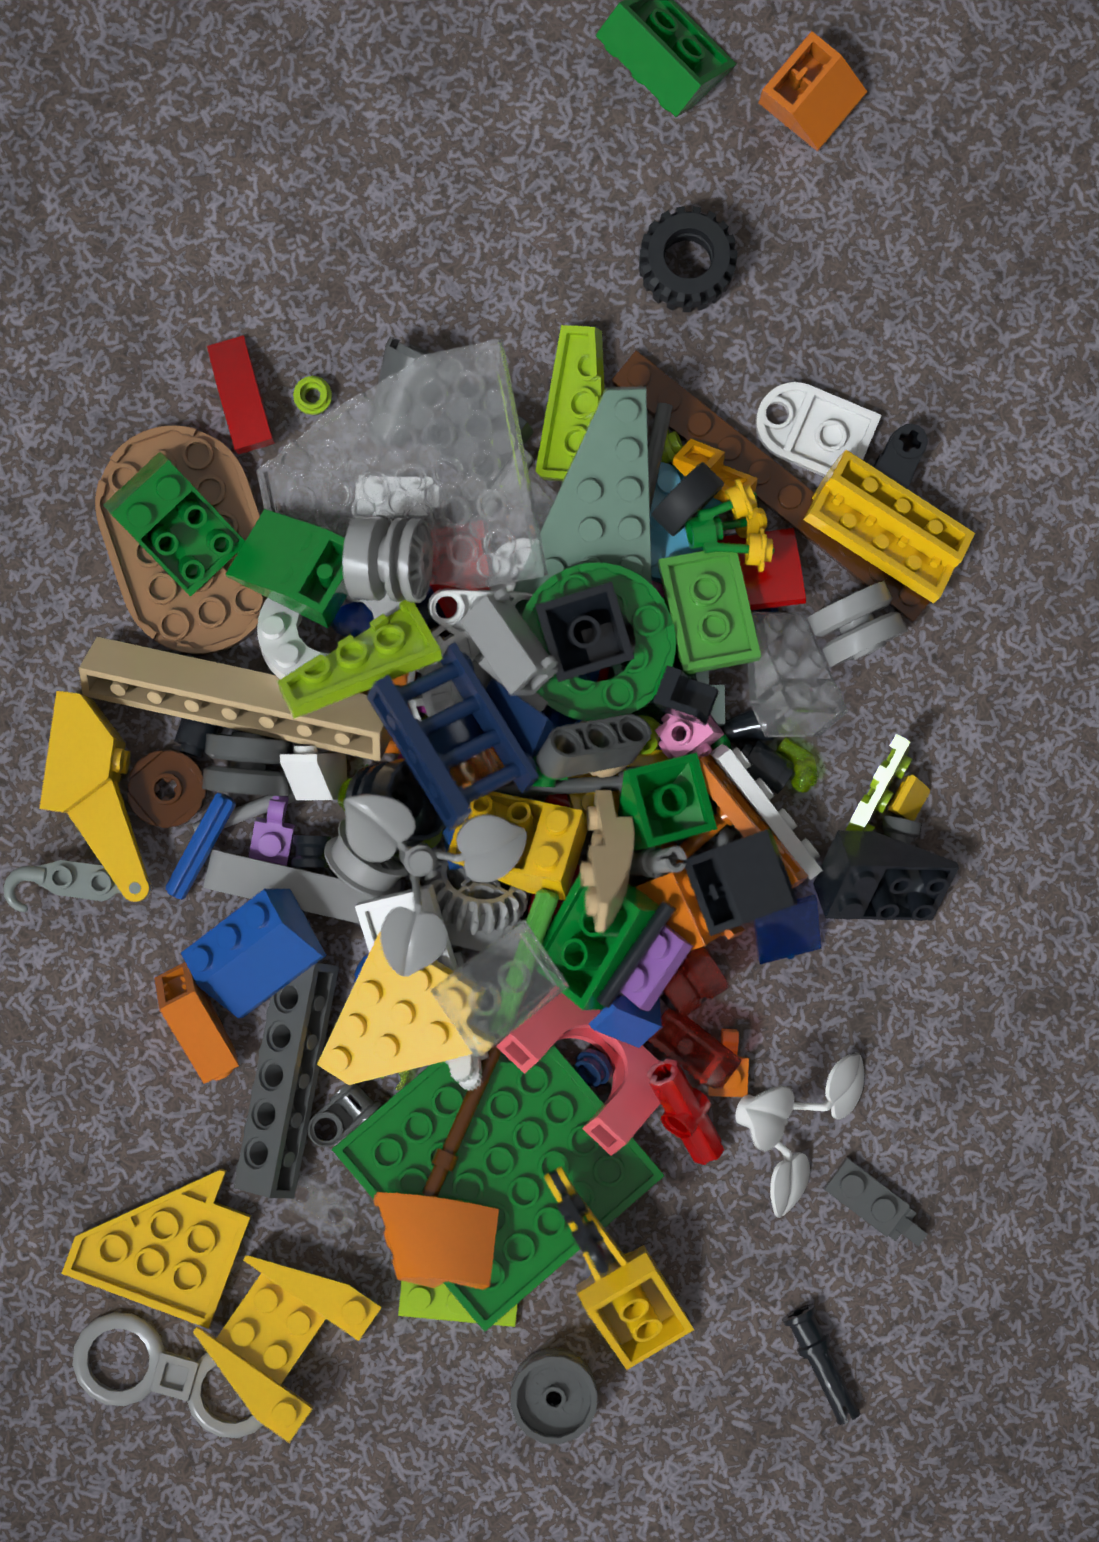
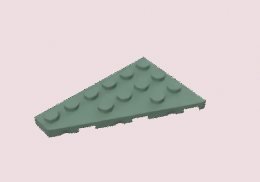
M646 386L605 388L583 440L552 503L548 516L513 588L514 592H527L533 595L546 580L556 573L579 564L595 562L609 563L627 568L646 579L652 585ZM528 599L520 600L515 605L521 616L529 601ZM622 614L624 623H629L624 614Z

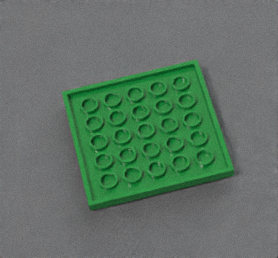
M521 1008L514 1026L526 1014L523 1008ZM492 1012L486 1018H484V1020H486L488 1023ZM554 1045L525 1074L508 1057L501 1053L456 1154L459 1157L454 1171L448 1172L437 1197L499 1209L490 1287L481 1290L448 1281L444 1282L445 1286L484 1332L580 1250L571 1234L570 1226L566 1223L556 1205L558 1201L544 1179L546 1174L561 1166L576 1191L604 1228L665 1176L633 1138L610 1156L582 1129L601 1108L603 1102ZM445 1062L429 1065L331 1149L373 1200L374 1195L378 1192L426 1196L422 1192L435 1165L431 1163L437 1148L442 1149L468 1091L459 1084V1081H456L449 1072L451 1069ZM584 1215L583 1218L585 1222H589L586 1216Z

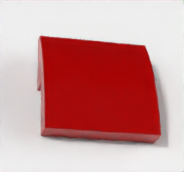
M794 528L764 531V534H767V538L773 540L775 552L772 554L771 562H764L763 572H758V566L746 565L745 553H738L751 610L806 604L804 581ZM738 535L723 536V539L717 541V543L746 544L747 538H741Z

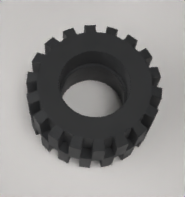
M685 206L676 207V212L670 214L669 210L662 213L658 222L654 220L649 225L648 232L644 234L639 254L640 277H643V286L647 292L651 291L653 293L652 299L658 304L661 300L667 303L666 308L673 311L675 306L682 307V312H691V308L697 307L698 311L706 309L710 302L715 304L721 298V294L729 288L735 272L737 250H735L736 240L734 235L728 234L729 226L724 220L721 223L716 221L717 214L709 211L708 215L700 213L702 207L693 206L692 211H685ZM680 241L695 242L701 245L709 254L711 260L710 267L707 272L696 278L679 277L665 263L667 249Z

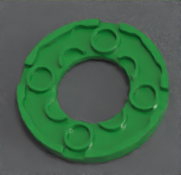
M584 563L556 573L534 592L522 613V618L549 655L535 605L612 582L620 611L633 628L635 638L633 654L635 659L630 660L624 671L609 680L593 682L574 677L557 682L556 675L554 674L536 691L537 694L548 702L547 705L555 711L583 721L627 715L645 706L655 697L667 665L673 666L676 652L674 623L660 593L637 573L609 563Z

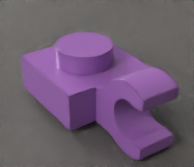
M273 796L269 801L267 819L257 817L255 820L248 858L287 866L292 847V835H294L295 825L284 823L289 800L288 796Z

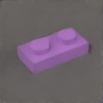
M665 925L620 992L640 1009L649 1012L693 946L672 928Z

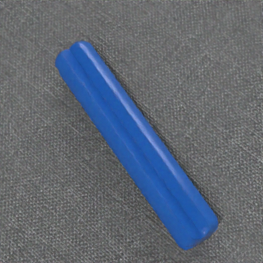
M223 793L215 794L165 886L169 895L181 900L186 898L236 806L234 799Z

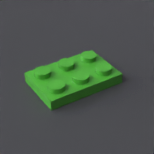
M704 551L659 559L658 568L667 608L675 627L676 648L681 670L687 675L760 661L761 652L738 553L712 552L705 554Z

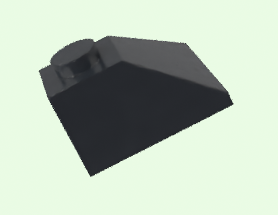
M612 582L535 605L549 655L553 656L558 662L556 666L558 671L555 673L557 682L635 659Z

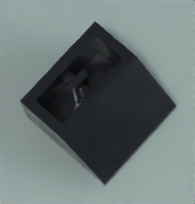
M766 829L683 860L710 936L798 904L771 829Z

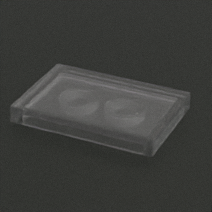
M523 920L506 931L430 991L473 1055L478 1057L487 1052L568 988L569 985L527 922Z

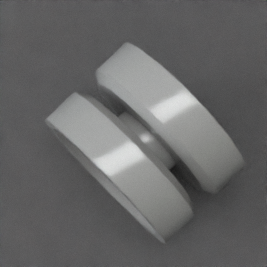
M885 581L853 593L807 617V621L817 637H824L836 631L841 633L837 638L827 642L822 649L830 668L852 658L855 661L885 647L887 645L886 642L908 631L898 612H890L876 619L873 616L874 613L887 607L893 599Z

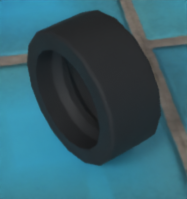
M701 462L661 501L652 512V517L669 534L675 536L685 527V523L691 517H695L698 514V510H702L724 486V482L704 462Z

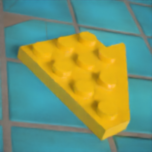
M379 932L317 1065L346 1084L352 1085L489 1050L495 1046L497 1041L469 1024L485 990L437 960L410 976H400L392 969L384 955L380 938L381 932Z
M219 1169L78 1234L74 1238L61 1274L209 1329L252 1215L215 1202L227 1170Z

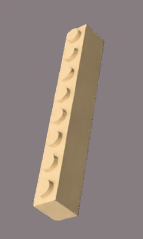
M96 637L79 667L82 694L90 698L303 745L316 746L317 748L381 761L391 739L390 734L369 702L367 695L360 693L294 719L280 693L277 683L280 679L276 675L101 637Z

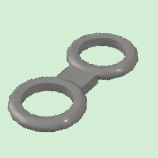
M112 1312L97 1317L82 1330L74 1345L72 1365L78 1383L90 1397L105 1405L127 1406L142 1401L151 1392L187 1401L191 1415L200 1426L219 1437L240 1438L255 1433L263 1426L262 1423L255 1419L253 1414L239 1421H226L213 1415L205 1405L202 1395L203 1380L207 1372L216 1365L208 1352L196 1360L165 1351L161 1336L148 1321L132 1313ZM112 1329L129 1330L138 1335L146 1344L150 1356L149 1369L145 1377L137 1385L126 1389H112L100 1383L92 1373L89 1363L90 1349L95 1339L103 1332Z

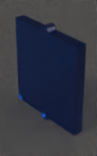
M815 894L797 899L798 904L754 920L757 957L760 965L784 958L791 960L795 955L821 949L818 902Z

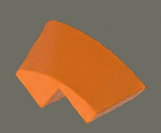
M378 1192L374 1195L373 1201L375 1206H379L386 1228L384 1237L387 1246L393 1254L392 1263L398 1280L436 1288L446 1281L481 1290L490 1287L499 1209L421 1195Z

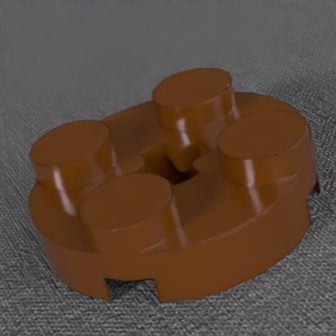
M171 750L149 753L136 763L130 773L128 801L135 814L148 824L162 828L179 827L190 822L203 807L207 796V790L202 789L203 772L198 764L185 754ZM162 779L168 783L173 780L176 782L177 786L174 788L176 795L174 798L170 799L168 796H165L161 799L157 793L161 790L158 783Z

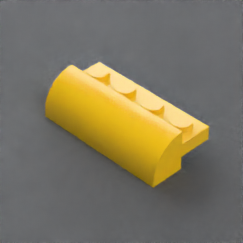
M846 449L837 458L811 498L813 502L803 519L933 604L942 596L954 568L962 562L975 535L973 531Z

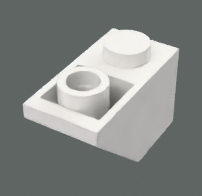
M308 745L294 746L293 754H280L281 766L296 800H338L346 798V754Z

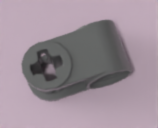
M358 1083L346 1084L311 1119L308 1126L309 1137L317 1146L331 1147L338 1143L354 1127L356 1129L382 1104L378 1100L373 1101ZM349 1095H351V1096L360 1104V1106L362 1107V1109H360V1108L352 1101V1099L349 1097ZM321 1118H330L335 1121L337 1134L332 1139H322L316 1133V1123Z

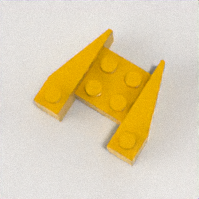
M246 1255L243 1261L261 1273L217 1338L200 1326L196 1327L193 1333L255 1419L287 1442H290L314 1406L282 1385L285 1378L326 1319L359 1341L382 1307L349 1284Z

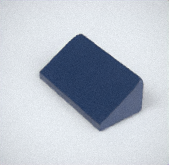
M492 678L486 687L487 694L522 750L529 753L534 759L550 733L557 727L550 719L520 697L510 695L502 684Z

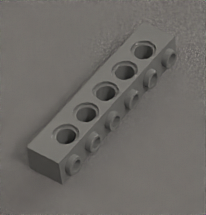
M317 962L270 998L262 1044L259 1049L255 1080L251 1090L247 1122L244 1126L240 1158L236 1167L235 1189L267 1198H295L320 1069L317 1063L324 1048L339 966Z

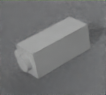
M506 588L497 590L493 595L480 596L472 602L469 607L470 611L460 622L510 695L532 696L558 671L556 667L558 662L544 650L510 601V593Z

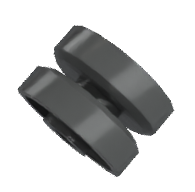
M232 732V735L208 733L206 735L205 754L210 758L229 760V766L210 765L206 767L203 771L202 789L253 795L288 796L289 782L284 771L266 769V764H281L280 754H292L293 742L245 732Z
M544 1348L531 1353L519 1364L512 1379L511 1410L516 1424L528 1437L543 1444H563L577 1439L589 1428L597 1411V1386L591 1368L579 1355L565 1348ZM551 1391H557L560 1393L561 1399L555 1401L553 1397L546 1399V1396Z

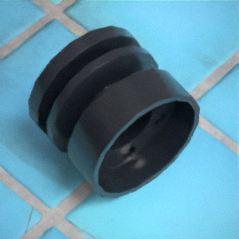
M404 758L392 762L386 761L370 764L359 769L349 782L346 798L366 794L380 795L397 800L408 808L415 822V830L408 839L402 842L428 840L440 834L446 826Z

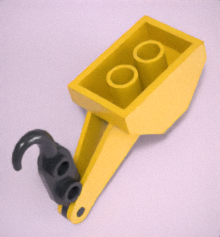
M560 1166L546 1174L544 1179L558 1201L556 1205L564 1220L570 1226L571 1234L592 1273L586 1280L576 1285L577 1295L586 1312L626 1370L692 1332L694 1328L646 1247L643 1245L624 1255L576 1191L563 1168ZM584 1215L586 1216L589 1222H585L583 1218ZM604 1242L617 1259L616 1262L610 1264L608 1256L600 1243Z

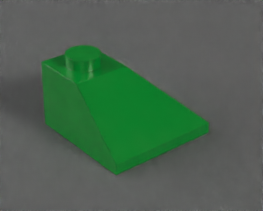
M697 752L624 771L618 816L632 817L634 828L633 851L717 829Z

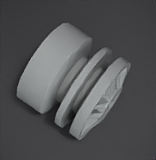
M357 516L352 519L347 529L343 550V576L349 596L355 600L380 601L387 593L394 602H401L404 599L413 603L423 601L429 590L433 568V543L427 522L417 518H412L409 521L404 518H396L389 526L388 521L383 517Z

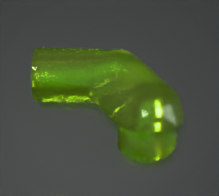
M785 736L777 747L776 752L794 764L796 775L791 781L792 786L797 791L806 793L818 782L819 775L815 757L809 750L788 736Z

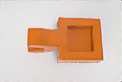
M721 1028V1056L709 1055L708 1096L744 1097L748 1095L749 1058L737 1056L739 1031L737 1029Z

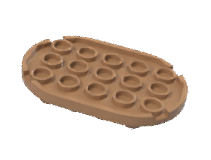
M161 426L148 429L127 440L113 453L101 480L98 481L96 489V517L117 582L133 620L156 642L169 649L186 654L202 655L225 651L243 642L257 630L259 614L267 597L226 576V572L237 554L190 597L108 512L103 504L156 454L161 452L246 541L260 517L250 483L238 459L218 439L195 428L186 426Z

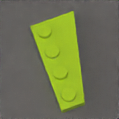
M561 325L535 470V477L539 479L563 481L604 393L602 331L596 327Z
M407 600L400 602L399 610L388 617L382 614L370 622L371 628L355 638L350 634L338 642V648L327 656L317 655L278 680L280 693L293 718L295 719L370 689L375 681L387 675L392 680L442 660L441 649L415 603L408 602Z

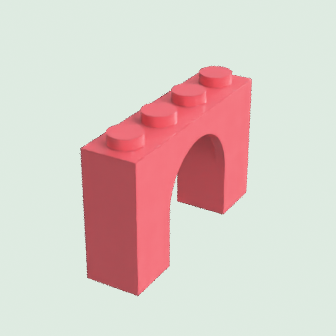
M552 985L496 1047L524 1074L544 1056L555 1042L562 1039L576 1038L587 1041L605 1054L610 1061L613 1072L612 1090L606 1102L582 1129L612 1156L627 1144L661 1104L649 1084L650 1079L647 1073L654 1064H659L663 1061L655 1058L643 1045L638 1048L594 1031L589 1023L602 1010H582Z

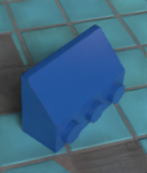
M263 889L181 952L198 987L238 1019L248 1015L327 956L291 889Z

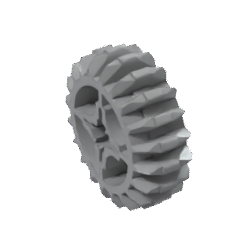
M443 859L436 860L434 869L425 876L423 885H433L445 926L454 924L457 933L462 929H467L471 931L473 936L477 931H483L487 936H490L494 929L504 933L506 927L515 926L519 917H522L526 911L530 893L498 880L483 883L473 881L466 875L464 868L449 870L448 860Z

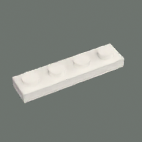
M723 744L714 749L710 755L807 873L808 879L811 880L823 870L815 861L820 857L819 853L806 838L802 841L798 839L792 831L797 827L796 823L783 808L779 811L776 810L770 802L774 794L761 778L754 781L746 769L751 764L737 747L731 750Z

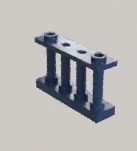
M456 642L450 644L444 652L442 660H440L443 667L402 687L394 685L389 675L375 681L367 695L372 707L449 831L463 825L472 812L470 808L471 802L513 780L521 793H524L531 788L539 777L533 758L529 753L522 750L474 673L472 660L466 653L461 652ZM452 680L464 700L422 721L415 719L408 707V701ZM473 714L484 733L444 754L436 753L428 740L429 735ZM493 747L505 767L465 788L457 787L449 774L450 768Z

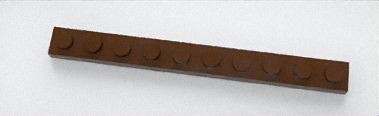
M637 350L614 376L611 383L616 387L646 386V409L654 417L658 403L672 405L673 408L668 427L671 431H676L679 437L686 443L693 439L724 451L723 465L758 478L755 491L757 494L756 499L862 584L869 587L885 581L893 598L889 605L911 623L917 619L930 601L804 521L803 519L813 502L811 498L814 492Z

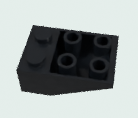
M838 830L820 867L823 871L816 876L813 885L825 919L932 921L959 870V866L953 860L875 831Z

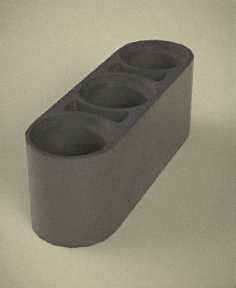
M627 714L555 728L536 755V765L541 773L553 779L627 766L634 762L650 739V726L641 717Z

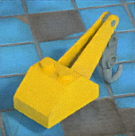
M56 691L39 809L67 813L102 865L58 860L40 866H21L13 870L6 878L3 889L7 903L17 911H28V906L20 903L15 896V888L22 881L35 882L56 895L96 901H106L114 897L115 894L121 893L129 901L141 902L147 899L151 893V883L118 785L121 773L127 774L130 751L125 750V741L95 701L82 694Z

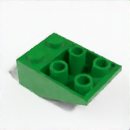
M161 452L156 454L103 504L108 512L190 597L235 556L245 542Z
M264 509L226 572V576L329 628L348 596L343 576L345 538L328 529Z

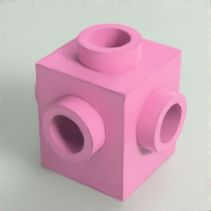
M666 713L661 719L663 724L655 730L661 738V741L658 742L659 747L669 759L696 752L698 757L708 756L712 752L710 746L724 735L711 715L706 726Z

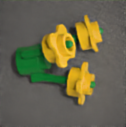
M738 478L735 480L736 484L733 487L725 490L727 502L712 508L698 510V516L691 517L685 523L687 541L691 549L702 547L705 554L712 552L745 553L746 565L758 566V572H763L764 562H771L772 554L775 552L773 540L767 538V534H764V530L767 527V516L762 508L757 507V494L752 491L750 485L743 487ZM728 510H732L734 514L733 520L721 522L719 517H714ZM735 529L739 537L747 538L746 544L717 543V541L723 539V531Z

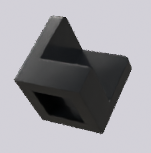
M667 665L653 703L662 712L706 726L719 691L716 687L690 679L682 670Z

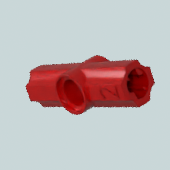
M666 1059L659 1064H654L647 1073V1076L650 1079L649 1084L665 1110L661 1116L663 1126L670 1133L681 1138L694 1163L706 1165L710 1161L718 1160L725 1149L721 1144L722 1140L707 1115L711 1109L710 1100L701 1091L691 1086L678 1061Z

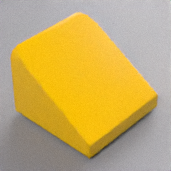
M913 775L906 776L889 803L888 810L903 819L914 821L930 794V789Z

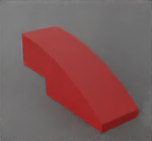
M244 335L208 345L207 349L217 389L237 454H243L275 444Z

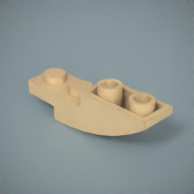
M595 790L594 805L587 807L586 813L587 829L594 830V834H592L589 847L588 862L581 863L580 878L582 887L588 886L589 890L586 891L585 897L586 914L593 915L596 932H604L618 913L627 891L634 848V828L632 817H616L611 790Z

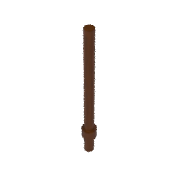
M528 980L527 986L525 988L524 994L522 996L510 1031L512 1030L515 1024V1021L519 1015V1012L533 983L530 980ZM492 1034V1039L497 1042L494 1047L488 1050L489 1058L481 1060V1076L483 1077L481 1078V1086H478L473 1091H467L442 1149L437 1148L431 1163L435 1165L422 1194L429 1197H438L448 1172L454 1171L459 1159L456 1154L502 1053L496 1046L504 1037Z

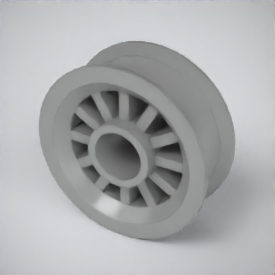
M345 817L338 827L339 836L330 839L324 849L326 861L332 871L348 886L365 895L377 898L398 893L402 884L401 877L410 874L400 860V849L396 848L394 855L382 862H371L360 858L352 850L348 842Z

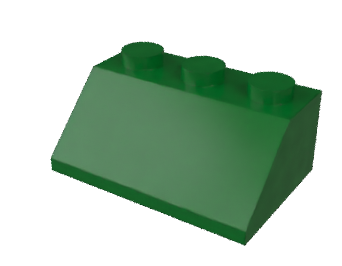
M623 0L619 2L595 35L604 44L606 51L613 57L618 58L631 72L632 77L638 83L644 85L658 99L661 107L671 112L675 117L693 108L737 65L674 0Z
M579 874L546 932L533 970L582 1010H603L605 1007L596 998L659 905L639 889L628 884L624 900L614 920L604 932H596L593 915L586 914L585 897L586 891H589L588 886L582 887Z

